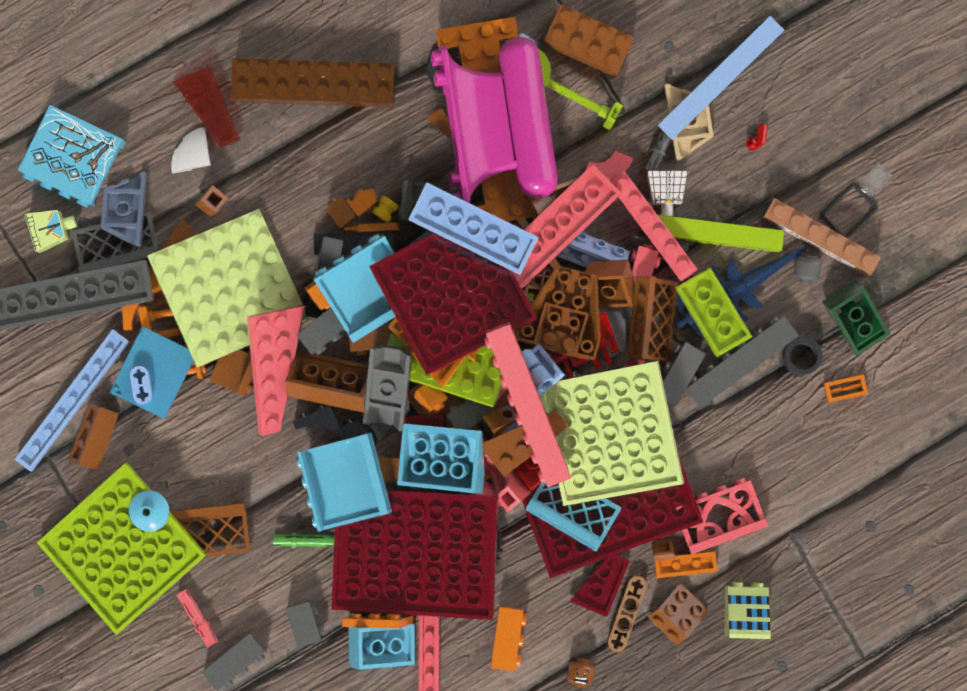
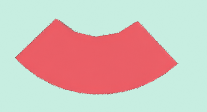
M615 151L605 162H589L586 170L594 165L609 181H612L629 168L634 158Z

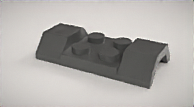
M389 345L370 348L363 424L385 423L394 425L398 431H403L411 354L405 348Z

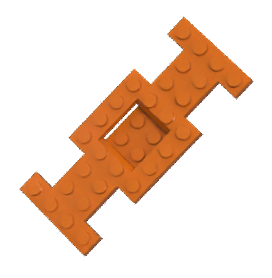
M515 17L436 30L438 47L446 45L447 50L459 48L462 67L486 73L499 72V41L519 37ZM516 169L498 173L482 182L485 205L476 207L506 222L516 221L522 216L525 219L534 218L527 202L528 198H525V194L518 186Z

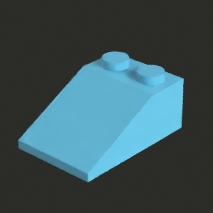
M414 624L400 629L349 627V667L362 670L415 665Z

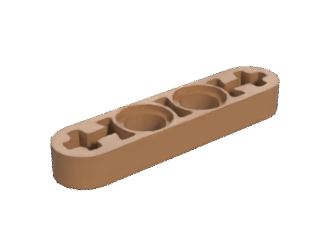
M632 576L629 579L607 642L609 648L614 652H621L625 649L644 596L646 581L640 576ZM637 579L643 585L642 588H638L636 594H640L639 598L627 595L628 591L633 593L634 586L631 584L636 582ZM629 598L636 601V607L633 610L625 608V601ZM627 618L629 620L628 628H619V619ZM615 629L621 633H626L625 637L621 635L620 642H622V646H617V648H614V644L611 643L612 639L616 640L618 633H614Z

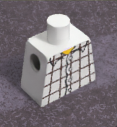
M687 171L647 172L651 203L653 206H661V215L673 217V206L682 204Z

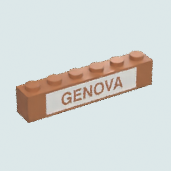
M776 198L770 202L762 216V219L866 277L872 275L881 259L875 253Z

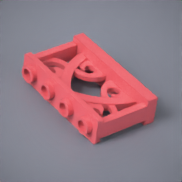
M745 478L734 481V486L727 488L726 485L715 488V493L708 495L707 492L695 496L697 504L707 500L708 502L703 509L698 505L704 523L690 527L697 528V543H692L688 529L682 530L690 554L768 526L751 480L746 481ZM739 490L746 491L749 496L748 502L743 507L738 505L742 502L743 496L740 499L735 497V493ZM726 493H729V500L722 497H718ZM715 503L727 506L735 511L727 521L728 531L723 532L717 524L706 522L707 516ZM751 504H753L758 517L756 521L746 511ZM739 514L741 517L737 519L741 523L739 526H735L732 521ZM704 527H713L715 529L714 535H709V529L704 530Z

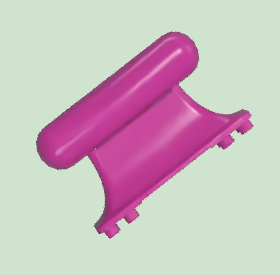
M515 37L506 41L499 50L501 72L495 73L477 72L458 65L449 55L446 45H440L438 50H433L430 55L432 66H440V70L435 71L433 75L435 87L443 86L456 165L455 172L448 175L450 187H458V193H453V196L470 203L471 194L480 183L493 175L516 169L518 186L526 196L541 199L553 193L558 184V175L540 55L536 44L524 37Z

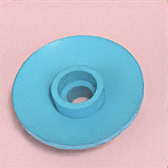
M151 490L143 491L131 500L129 516L137 528L143 531H155L163 527L167 522L169 505L160 493ZM145 508H147V509L150 510V515H149V516H148V515H145V513H144V509H145Z

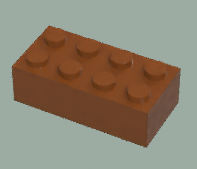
M560 4L545 37L543 46L616 78L634 37Z

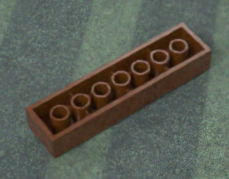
M232 58L231 100L233 103L394 108L395 66L391 63Z

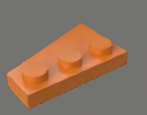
M349 613L348 617L342 618V627L400 629L414 623V615L400 614L380 615V613H370L368 616H361V613Z

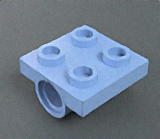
M540 344L532 350L522 351L539 396L543 395L565 376Z

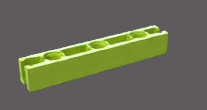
M658 215L672 236L677 240L778 253L782 251L783 230Z

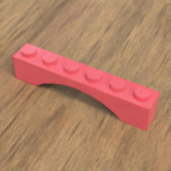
M624 171L613 179L611 183L621 192L620 200L680 281L683 282L697 272L698 269Z

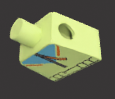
M58 210L25 214L34 249L38 253L68 240L66 230L77 227L74 216L63 218L62 213Z

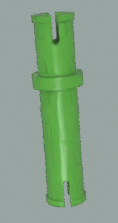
M274 533L273 544L274 546H292V548H296V546L334 547L335 534Z

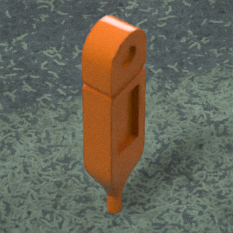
M399 223L359 224L344 228V231H399Z

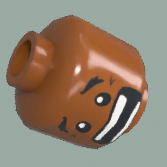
M577 657V661L570 662L567 680L571 683V686L587 688V686L591 685L595 672L594 665L589 663V659Z

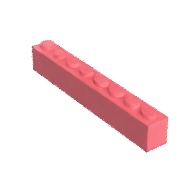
M510 322L487 330V336L484 337L488 349L492 348L495 355L492 356L495 368H500L502 373L499 376L501 383L510 392L507 398L511 407H516L518 413L515 414L518 425H523L525 433H522L526 445L530 444L533 451L530 452L534 464L538 463L540 467L538 475L541 482H546L547 487L571 479L570 471Z

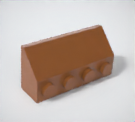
M298 351L285 380L287 396L364 413L369 365Z

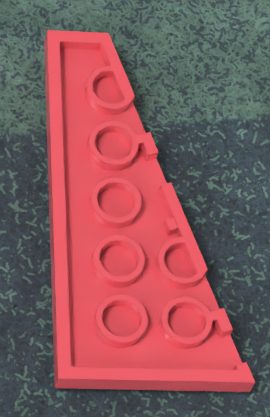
M303 305L247 316L258 434L262 436L280 432L287 399L285 380L295 359L298 343L296 335L300 333L305 308Z

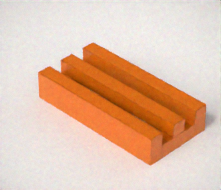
M864 374L823 383L825 394L827 395V403L868 394ZM859 379L861 381L859 384L830 390L829 387ZM862 387L863 390L861 392H856L832 398L831 394L838 393Z

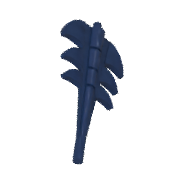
M802 244L789 253L744 274L739 272L734 259H730L727 266V282H723L719 278L714 265L711 269L744 322L748 321L749 317L741 312L738 302L741 300L748 306L762 308L763 304L755 297L753 290L788 262L806 252L807 248ZM691 275V276L688 277L686 280H684L683 282H681V284L684 283L685 281H687V280L693 278V275ZM677 293V306L682 318L676 321L675 324L679 329L687 324L696 335L705 339Z

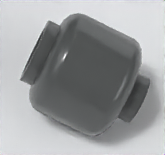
M802 253V256H798L796 259L794 275L800 278L799 282L811 284L812 280H817L820 277L822 261L818 259V255Z

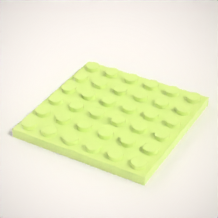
M260 209L147 256L197 368L250 345L247 316L303 305ZM304 308V313H303L302 322H304V321H306V320L309 319L308 316H305V308Z
M658 361L560 380L540 396L546 413L556 409L569 425L568 428L556 436L571 474V479L559 483L563 506L684 483Z

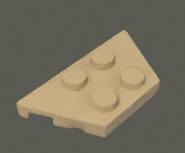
M665 84L668 114L691 91ZM709 105L673 139L676 161H680L713 138Z

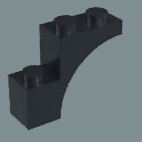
M325 404L314 408L315 412L308 415L305 412L296 416L297 420L293 422L296 430L310 426L323 427L336 433L342 440L365 434L360 420L355 421L354 418L342 422L344 426L340 427L332 407H326Z

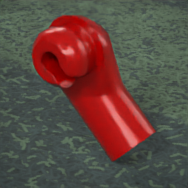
M758 124L757 135L746 140V147L749 150H757L765 145L768 125Z

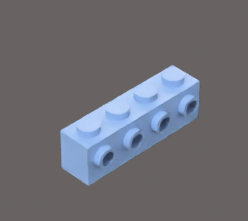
M581 232L557 256L587 268L589 262L628 259L630 251Z

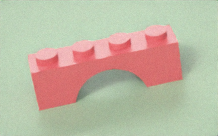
M482 434L483 441H487V439ZM483 451L484 471L491 477L495 485V496H499L500 504L509 512L524 500L531 491L513 470L504 477Z

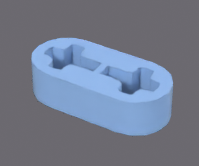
M136 366L130 372L133 397L138 404H148L153 398L150 374L147 368ZM139 369L141 372H145V376L142 377L143 384H140L139 379L134 377V374H137ZM141 386H143L144 392L149 394L148 397H145V401L142 398H138V394L141 393Z

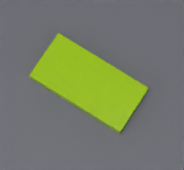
M711 267L675 287L716 358L752 338V335Z

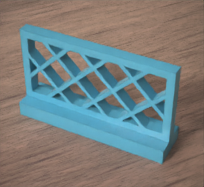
M546 482L541 483L527 505L526 510L594 551H597L620 512L621 507L604 498L596 500L597 505L588 508L582 502L583 509L572 511L571 506L567 505L569 512L560 514L557 512L555 504L562 503L563 501L562 499L554 501L551 491L559 489V485L543 489ZM549 491L551 502L542 503L537 500L540 493ZM609 506L615 512L612 517L603 518L601 507ZM598 508L600 520L590 522L587 511ZM584 512L587 523L577 524L574 521L573 514ZM610 520V521L608 522L607 526H605V522H604V521ZM602 522L604 531L599 537L592 532L591 525Z

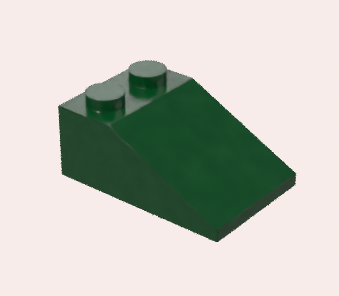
M854 280L822 301L831 319L856 356L890 335L865 287L857 280Z

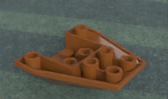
M557 266L531 304L537 320L518 329L516 339L534 347L540 344L544 350L580 359L595 360L601 340L598 277L594 274Z

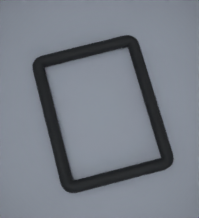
M852 183L821 212V216L837 233L848 238L878 210V206L856 183ZM854 187L871 204L873 209L844 235L825 213Z

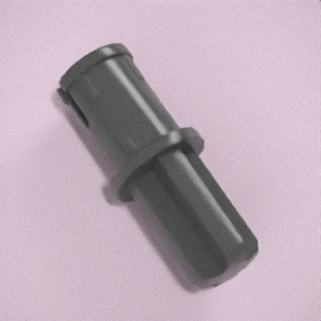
M662 132L659 134L654 148L651 149L652 154L646 165V170L657 171L662 158L666 156L665 152L671 140L667 134L664 133L663 135Z

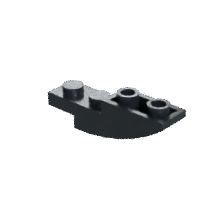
M323 235L314 269V277L316 276V271L323 267L328 269L334 265V260L341 257L342 239ZM308 297L305 316L318 318L327 311L325 308L319 309L312 298Z

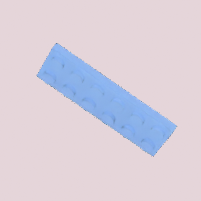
M426 183L408 219L521 275L539 238L429 183Z

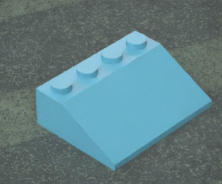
M403 424L397 485L483 493L485 472L482 431Z

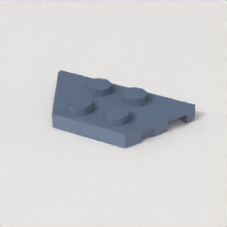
M141 172L139 176L130 180L128 178L122 180L117 185L104 188L101 228L136 247H141L147 183L146 172Z

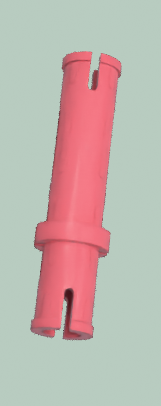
M186 589L177 594L176 596L196 628V633L200 634L206 647L208 648L217 643L218 639L209 626L211 625L210 622L206 621L189 590Z

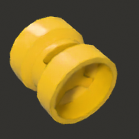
M382 195L379 200V206L374 207L372 213L386 223H389L391 214L397 211L399 205Z

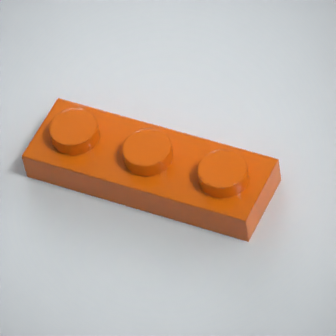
M715 551L674 555L675 559L655 561L656 578L718 572Z

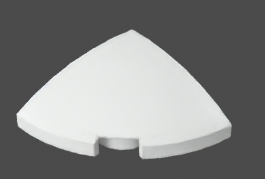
M205 127L198 128L187 134L178 148L175 149L171 162L172 174L211 166Z

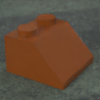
M628 259L588 263L586 273L594 274L598 277L599 308L633 306V275Z

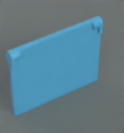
M142 326L110 393L165 419L194 361L189 349ZM136 366L147 368L150 374L153 398L148 404H138L133 397L130 372ZM139 369L138 373L134 374V377L139 379L140 384H143L142 377L145 376V372H141ZM141 386V393L138 394V398H142L145 401V397H148L149 394L145 393L143 386Z

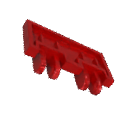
M607 312L599 314L601 340L598 351H603L606 364L611 366L613 364L607 346H609L612 354L619 352L620 349ZM545 350L557 366L564 364L569 379L574 378L568 360L571 361L573 368L590 362L589 359L575 358ZM596 356L595 360L592 361L597 371L601 369V365Z

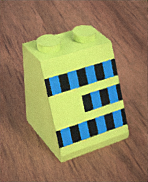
M731 582V586H725L724 635L729 638L771 639L768 587H763V583H751V586H743V582Z

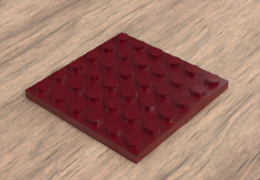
M436 233L369 266L426 376L485 347L484 337L487 336V330L510 322L513 331H516L537 320L531 305L511 270Z

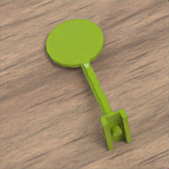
M538 49L544 87H548L598 113V116L605 119L603 127L610 130L623 105L615 102L612 108L600 105L550 79V62L545 53Z

